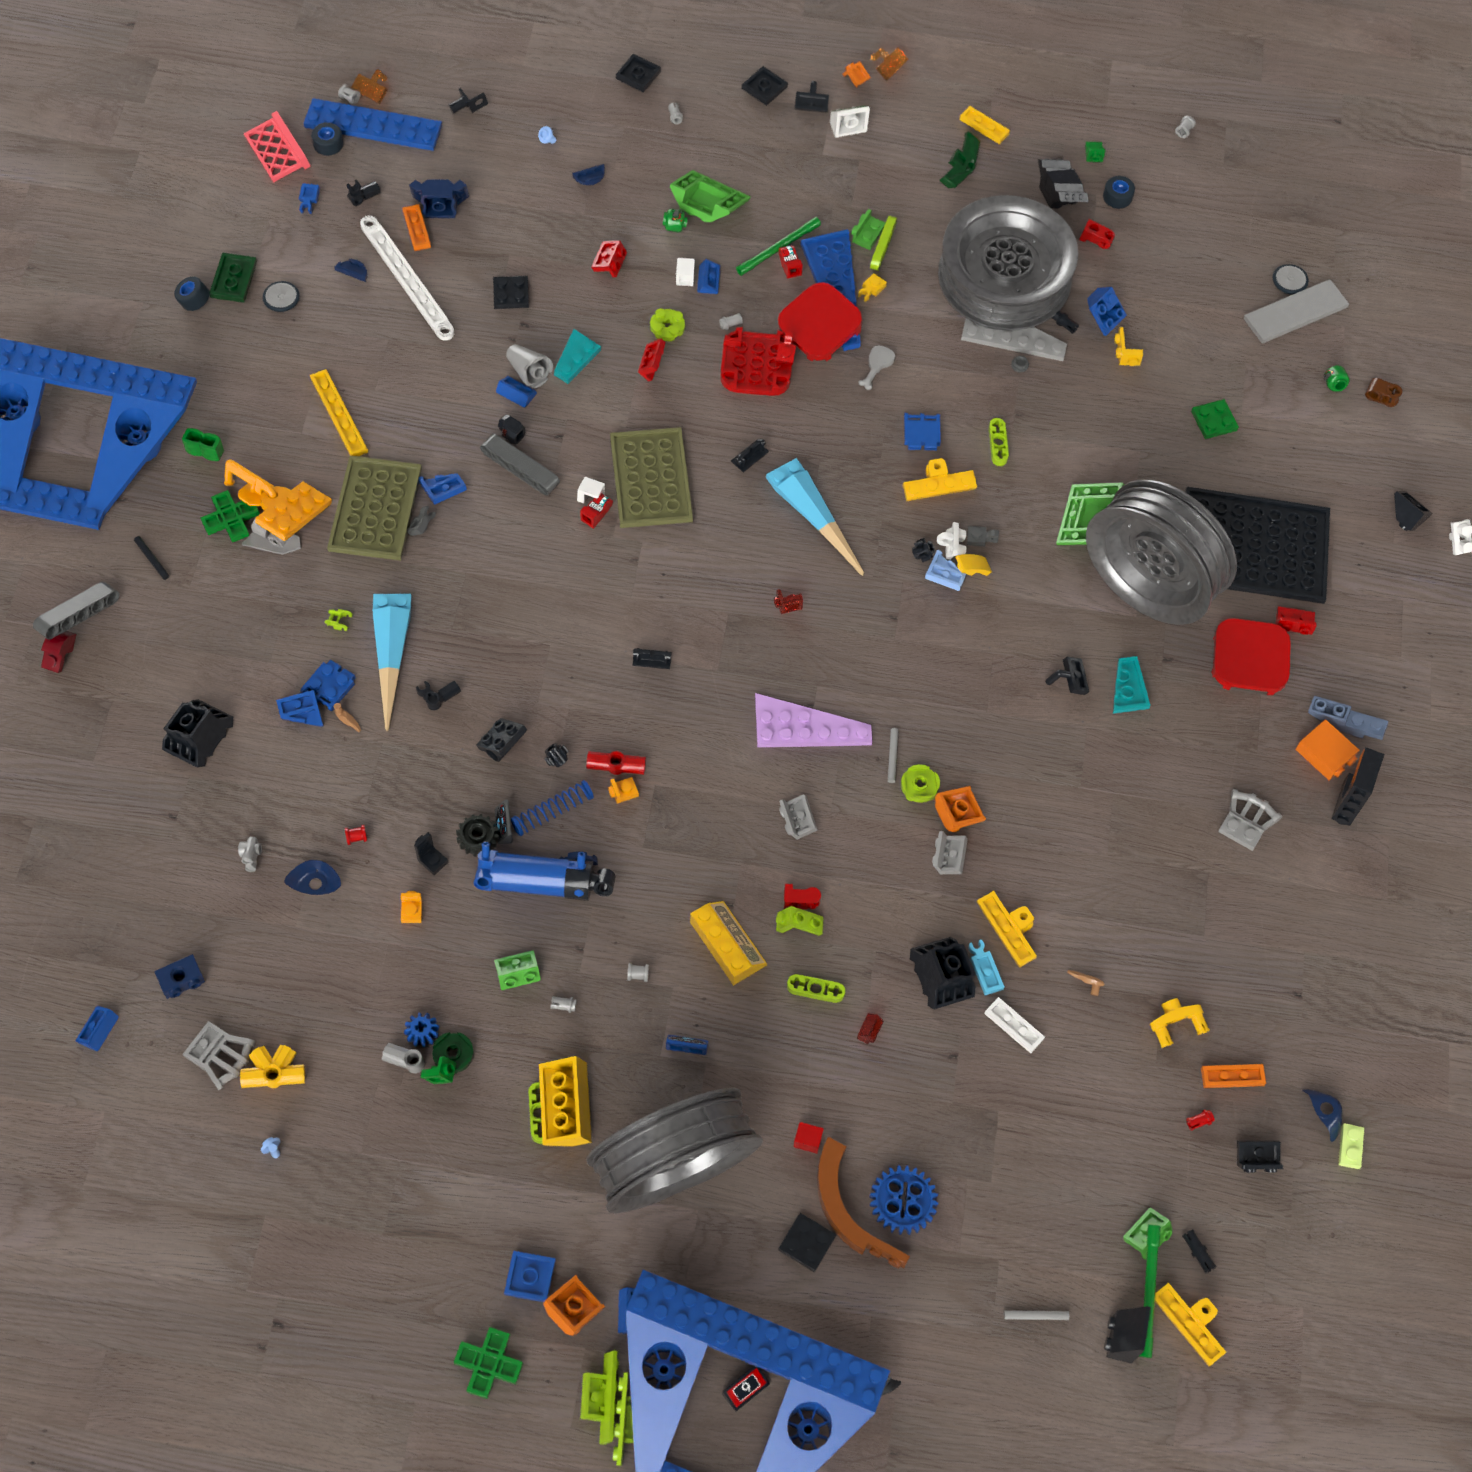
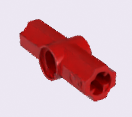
M588 751L586 769L609 771L614 775L621 773L644 775L646 757L623 755L619 751L611 753ZM614 761L620 762V764L614 765L612 763Z

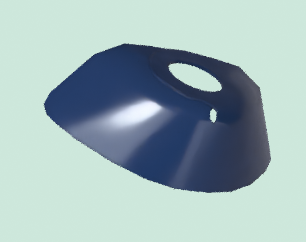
M309 860L291 870L285 877L284 883L301 893L323 895L336 891L341 886V879L336 871L326 862ZM315 878L320 879L322 882V886L317 890H313L309 886L310 881Z
M1308 1089L1302 1090L1309 1095L1316 1114L1329 1130L1330 1141H1335L1342 1126V1106L1337 1098L1325 1093ZM1327 1102L1333 1106V1112L1330 1115L1322 1113L1320 1109L1322 1103Z

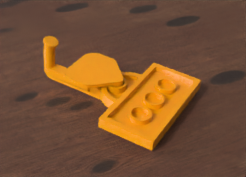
M231 459L225 463L224 485L231 486L235 483L233 474L246 481L247 484L238 491V498L250 506H261L264 512L256 517L255 523L283 541L290 538L332 503L331 498L304 481L292 490L286 487H274L266 480Z

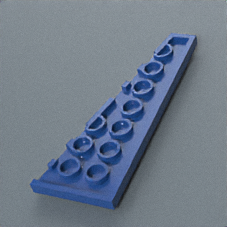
M849 230L801 240L800 245L815 282L832 285L856 306ZM860 333L858 336L853 335L842 345L843 351L860 348Z

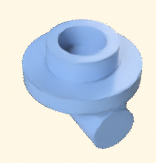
M544 126L540 129L538 136L542 143L547 144L550 142L554 144L556 142L550 127Z
M273 1137L266 1139L262 1143L261 1152L263 1154L270 1152L273 1158H278L280 1152L277 1146L281 1142L280 1139Z

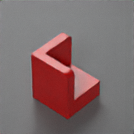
M800 1122L793 1147L817 1154L824 1128Z

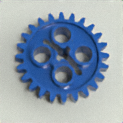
M898 1165L896 1172L890 1167L889 1175L882 1172V1179L876 1178L875 1182L877 1185H872L871 1189L876 1192L870 1193L869 1198L874 1199V1201L870 1202V1207H876L872 1214H879L877 1222L883 1220V1228L890 1225L891 1233L894 1232L895 1228L898 1229L899 1235L902 1234L903 1230H906L907 1234L910 1235L912 1228L918 1233L919 1225L925 1229L927 1226L925 1221L931 1223L933 1218L930 1215H935L937 1212L932 1208L938 1206V1202L934 1201L938 1194L932 1193L936 1186L928 1185L931 1178L923 1179L925 1172L919 1175L916 1174V1167L912 1172L909 1171L908 1165L904 1171ZM906 1182L907 1191L905 1200L907 1202L904 1207V1218H901V1197L903 1195V1183ZM895 1184L899 1187L900 1191L892 1192L889 1186ZM910 1188H918L921 1194H912ZM894 1205L898 1211L891 1213L888 1211L887 1206ZM916 1208L919 1214L913 1216L909 1214L908 1209Z

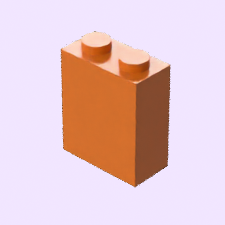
M1326 719L1303 738L1295 749L1329 781L1334 776L1338 778L1345 771V766H1352L1358 759L1356 755L1360 751Z

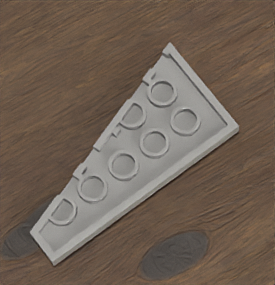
M967 318L961 337L963 341L1059 361L1064 360L1067 343L1035 327L1022 330H997L979 325Z

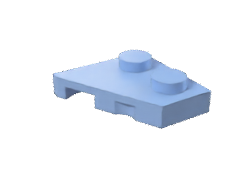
M937 550L925 579L960 591L966 574L962 573L951 560L947 561L942 556V552Z

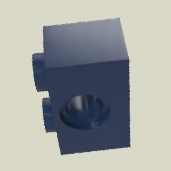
M193 954L154 971L167 999L178 997L188 989H196L205 982ZM179 976H185L183 980L176 981Z

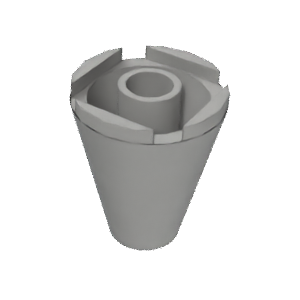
M518 344L510 346L507 350V359L525 385L537 388L548 380V374L553 371V363L547 356Z

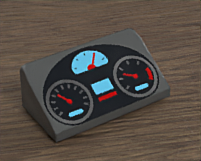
M504 800L494 810L496 827L499 828L498 844L513 842L509 801Z

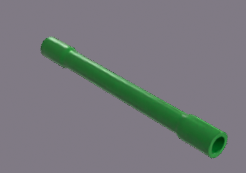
M814 217L803 224L802 227L761 253L746 260L736 267L737 273L740 276L744 275L756 265L777 253L779 248L788 246L803 235L821 226L820 220Z
M1148 1225L1147 1261L1143 1307H1151L1145 1350L1139 1356L1152 1358L1153 1352L1152 1335L1158 1247L1160 1245L1161 1226Z

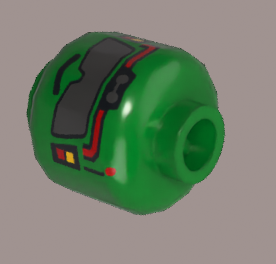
M670 208L667 212H664L663 226H665L667 231L679 233L683 227L686 228L688 217H684V211Z
M1332 366L1324 374V381L1331 391H1342L1350 382V378L1342 366Z

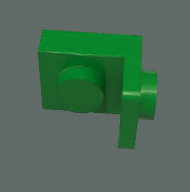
M1102 142L1085 143L1086 162H1103L1105 148H1103Z
M442 1056L439 1058L438 1066H432L431 1069H422L421 1078L432 1084L452 1083L456 1062Z

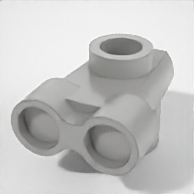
M249 837L247 841L239 843L238 852L239 856L242 857L241 862L245 864V870L255 872L257 855H261L262 845L256 837Z

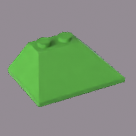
M691 170L670 184L680 209L686 211L689 215L699 217L704 222H712L732 213L751 198L694 170Z
M1072 484L1056 544H1086V530L1090 520L1112 502L1116 492L1124 484Z

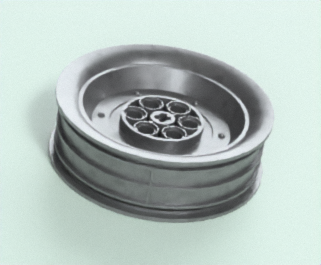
M1011 195L983 198L962 208L951 219L946 228L943 238V253L938 269L940 287L951 306L974 323L997 330L1031 328L1052 318L1067 301L1072 285V276L1078 262V245L1075 235L1067 222L1057 212L1040 202Z
M1143 479L1131 481L1123 485L1116 492L1112 502L1104 510L1098 512L1087 526L1086 545L1092 563L1099 575L1123 601L1155 620L1176 625L1190 624L1198 621L1206 614L1211 602L1217 595L1229 588L1235 579L1237 571L1236 554L1231 540L1222 525L1200 502L1169 484Z
M724 1088L682 1100L639 1119L596 1146L588 1154L586 1161L601 1177L599 1181L600 1186L605 1188L607 1192V1211L609 1213H623L655 1204L714 1178L755 1152L761 1146L763 1140L760 1135H756L754 1129L749 1127V1117L742 1112L741 1091L737 1088Z

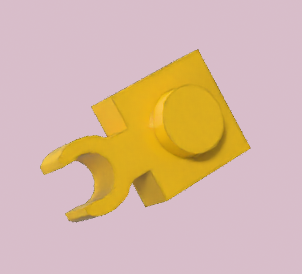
M873 273L863 283L858 297L866 295L864 302L869 300L871 294L876 297L886 287L887 282Z

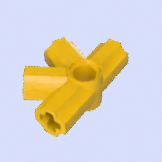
M280 1045L273 1058L265 1046L258 1047L249 1055L256 1068L241 1069V1088L263 1086L277 1088L280 1085L305 1084L304 1064L291 1065L296 1052L288 1046ZM271 1073L278 1074L275 1079H268V1076Z

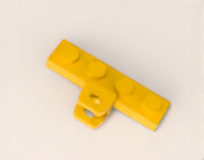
M943 458L929 461L925 470L927 478L903 483L906 501L969 491L977 488L973 470L948 474L947 465Z
M994 891L978 899V906L1018 967L1020 968L1036 959L1037 955L1023 936V933L1033 927L1034 917L1029 909L1023 906L1009 914Z
M1169 1283L1155 1293L1156 1304L1209 1367L1226 1353L1224 1348L1205 1327L1218 1312L1217 1308L1208 1298L1199 1300L1189 1308ZM1202 1308L1207 1309L1208 1314L1203 1313Z

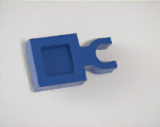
M302 183L299 200L302 202L299 208L301 213L304 212V208L308 207L309 214H312L313 208L311 205L312 203L317 204L320 192L319 185Z

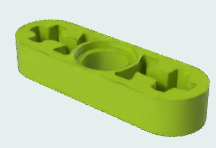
M994 418L990 421L988 428L991 459L995 465L1003 466L1007 463L1009 457L1006 425L1002 419ZM995 425H998V428H999V432H998V433H996V426H995ZM1000 439L1003 441V444L997 445L994 443V440ZM999 451H1001V457H1002L1003 459H999V456H998V452H999Z
M798 974L790 976L787 981V989L793 995L833 1003L841 1002L845 996V988L838 982ZM795 981H799V985L801 986H798V988H794L793 984L795 983ZM805 982L808 983L807 991H804ZM813 984H818L822 990L819 993H813L810 987ZM825 986L828 987L827 995H824ZM834 989H838V993L841 994L833 996Z
M536 1082L529 1087L528 1091L531 1137L534 1142L543 1144L542 1137L539 1138L538 1134H535L538 1132V1123H542L541 1118H536L533 1115L535 1109L541 1108V1102H537L536 1094H532L536 1092V1089H540V1082Z

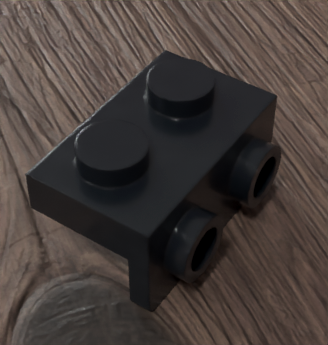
M1237 1141V1166L1248 1173H1255L1256 1169H1264V1172L1275 1173L1277 1169H1283V1164L1280 1163V1141Z

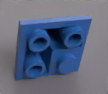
M1112 287L1097 288L1087 298L1089 309L1104 336H1107L1127 316Z

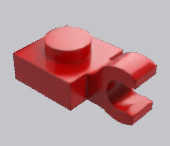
M786 331L784 344L779 343L776 362L793 364L796 346L791 345L793 332Z

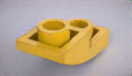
M974 554L956 556L957 567L962 573L970 576L975 573L985 576L992 573L986 557Z

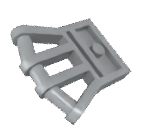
M1232 789L1229 814L1218 832L1253 851L1263 832L1277 823L1283 816L1271 807L1269 801L1256 797V794L1238 792V789ZM1237 799L1248 801L1241 814L1236 812ZM1252 803L1260 807L1253 821L1245 817ZM1265 810L1271 819L1260 826L1257 822Z
M208 1021L183 1053V1056L205 1070L216 1088L220 1090L224 1084L233 1078H237L242 1067L249 1063L248 1058L251 1048L255 1045V1041L249 1038L229 1035ZM227 1042L244 1045L241 1055L226 1046ZM220 1051L237 1060L233 1067L217 1057ZM213 1062L227 1071V1073L217 1079L209 1066Z

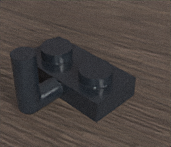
M812 81L810 93L796 91L795 110L827 113L829 95L817 94V82Z
M1064 658L1065 670L1059 669L1045 680L1047 685H1051L1060 677L1067 678L1070 693L1086 695L1089 692L1083 661L1080 658Z

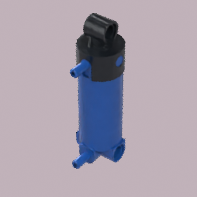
M483 842L482 851L478 853V867L474 886L486 891L500 890L589 901L592 890L599 896L611 895L616 876L612 870L606 868L598 870L597 873L594 872L593 861L585 860L584 852H579L577 859L568 860L501 853L490 850V844Z

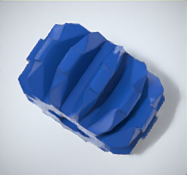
M419 1012L417 1018L411 1015V1022L405 1023L407 1029L404 1030V1034L408 1036L407 1041L409 1043L413 1042L415 1047L421 1043L422 1047L425 1048L426 1042L433 1044L432 1038H438L439 1036L436 1032L439 1030L436 1018H430L429 1013L422 1017L421 1012Z

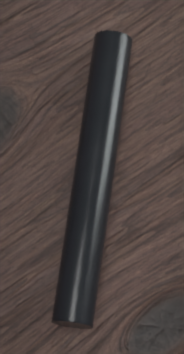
M140 536L135 537V543L162 579H168L169 574Z

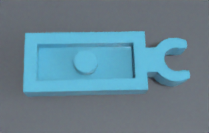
M979 940L978 945L980 948L978 949L974 948L972 943H969L968 949L971 954L975 955L970 960L984 995L1004 990V984L990 951L984 953V942Z

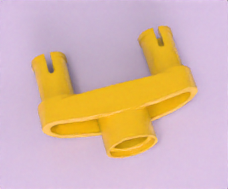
M1178 998L1161 1004L1165 1014L1150 1023L1152 1031L1157 1035L1161 1048L1174 1044L1167 1026L1186 1018L1191 1019L1197 1035L1210 1031L1203 1017L1204 1011L1201 1005L1182 1007Z

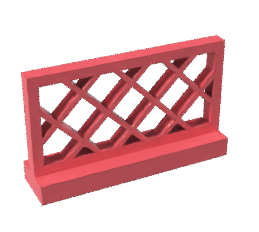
M277 111L271 114L273 118L244 133V136L273 183L301 167L305 170L311 167L305 154ZM269 126H274L272 132L266 131V128ZM259 134L258 140L250 139L251 136ZM264 135L270 136L268 142L262 141ZM274 137L281 138L280 143H273ZM260 145L267 146L265 152L258 151ZM276 147V153H270V148ZM282 148L289 149L287 155L280 154ZM274 157L272 163L265 162L266 158ZM278 158L285 159L283 165L276 164ZM289 160L297 162L292 166H287ZM274 168L281 169L280 173L273 176Z

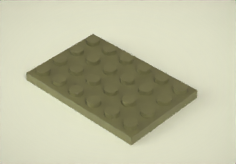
M681 427L610 433L620 528L693 522Z
M349 456L327 546L328 552L401 561L421 475V464Z

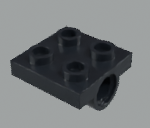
M500 718L482 736L476 746L479 750L486 752L493 760L500 762L525 734L527 729L523 724Z

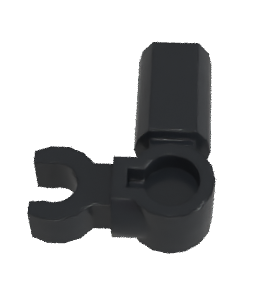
M357 179L354 186L351 187L349 183L347 184V189L349 190L347 197L354 206L360 205L364 199L367 200L381 193L380 187L375 181L361 187Z
M424 681L426 687L424 690L419 689L418 686L416 687L417 694L423 697L430 710H438L441 707V702H446L461 692L460 687L455 681L438 690V693L431 690L430 684L427 681Z

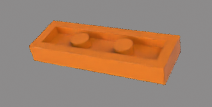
M419 204L402 207L414 251L431 248Z
M1263 1064L1202 1066L1201 1068L1204 1088L1256 1087L1266 1085Z

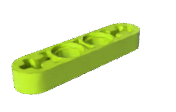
M888 216L874 252L870 269L879 271L897 223L896 217Z

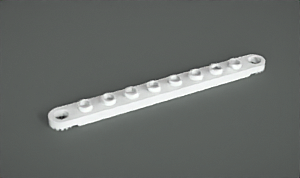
M370 215L368 217L365 216V218L363 217L360 222L362 231L439 339L450 340L454 336V328L377 219ZM369 222L373 223V225L370 226V227H369V226L367 227V226L365 225L366 223H369ZM448 329L450 332L443 334L441 331Z

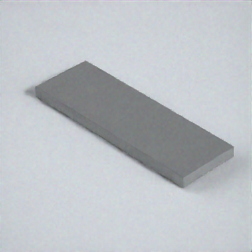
M1331 279L1248 313L1243 319L1263 344L1348 308L1349 303Z

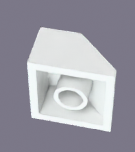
M857 106L831 111L830 125L835 138L867 132L869 106Z

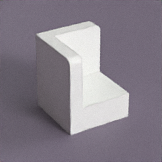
M677 259L676 285L693 286L694 259Z
M584 477L578 488L577 501L585 503L588 496L599 498L601 493L605 494V484Z

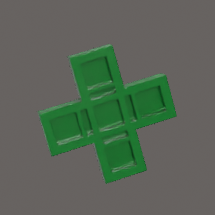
M228 490L211 496L217 511L200 517L207 534L211 535L226 529L232 543L248 537L249 532L244 521L260 515L257 506H250L243 501L235 504Z
M489 1327L482 1348L461 1341L453 1363L473 1370L466 1390L467 1393L488 1399L495 1378L516 1385L523 1362L504 1356L510 1338L509 1333Z

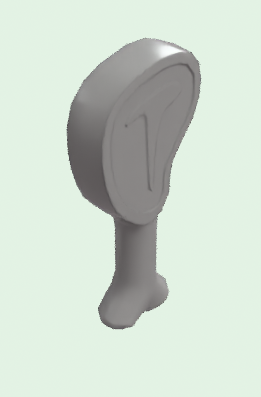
M874 346L868 359L870 372L865 379L859 380V385L864 386L866 390H871V383L875 375L882 368L889 367L894 363V352L884 346Z

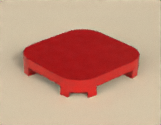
M820 282L808 287L780 312L778 324L780 331L784 332V335L786 331L793 332V343L807 355V359L812 362L813 360L828 361L832 358L831 355L853 335H859L862 327V316L859 309L835 287L828 283Z
M738 327L735 331L725 335L720 378L722 385L727 390L735 393L776 396L784 393L789 388L792 364L776 362L779 343L784 344L785 341L784 332L778 330L777 334L743 332V327Z
M1236 618L1224 620L1218 625L1213 637L1214 659L1211 672L1212 678L1215 677L1217 682L1223 685V689L1230 690L1231 687L1265 691L1267 695H1274L1285 687L1290 675L1291 641L1289 634L1284 628L1273 623Z

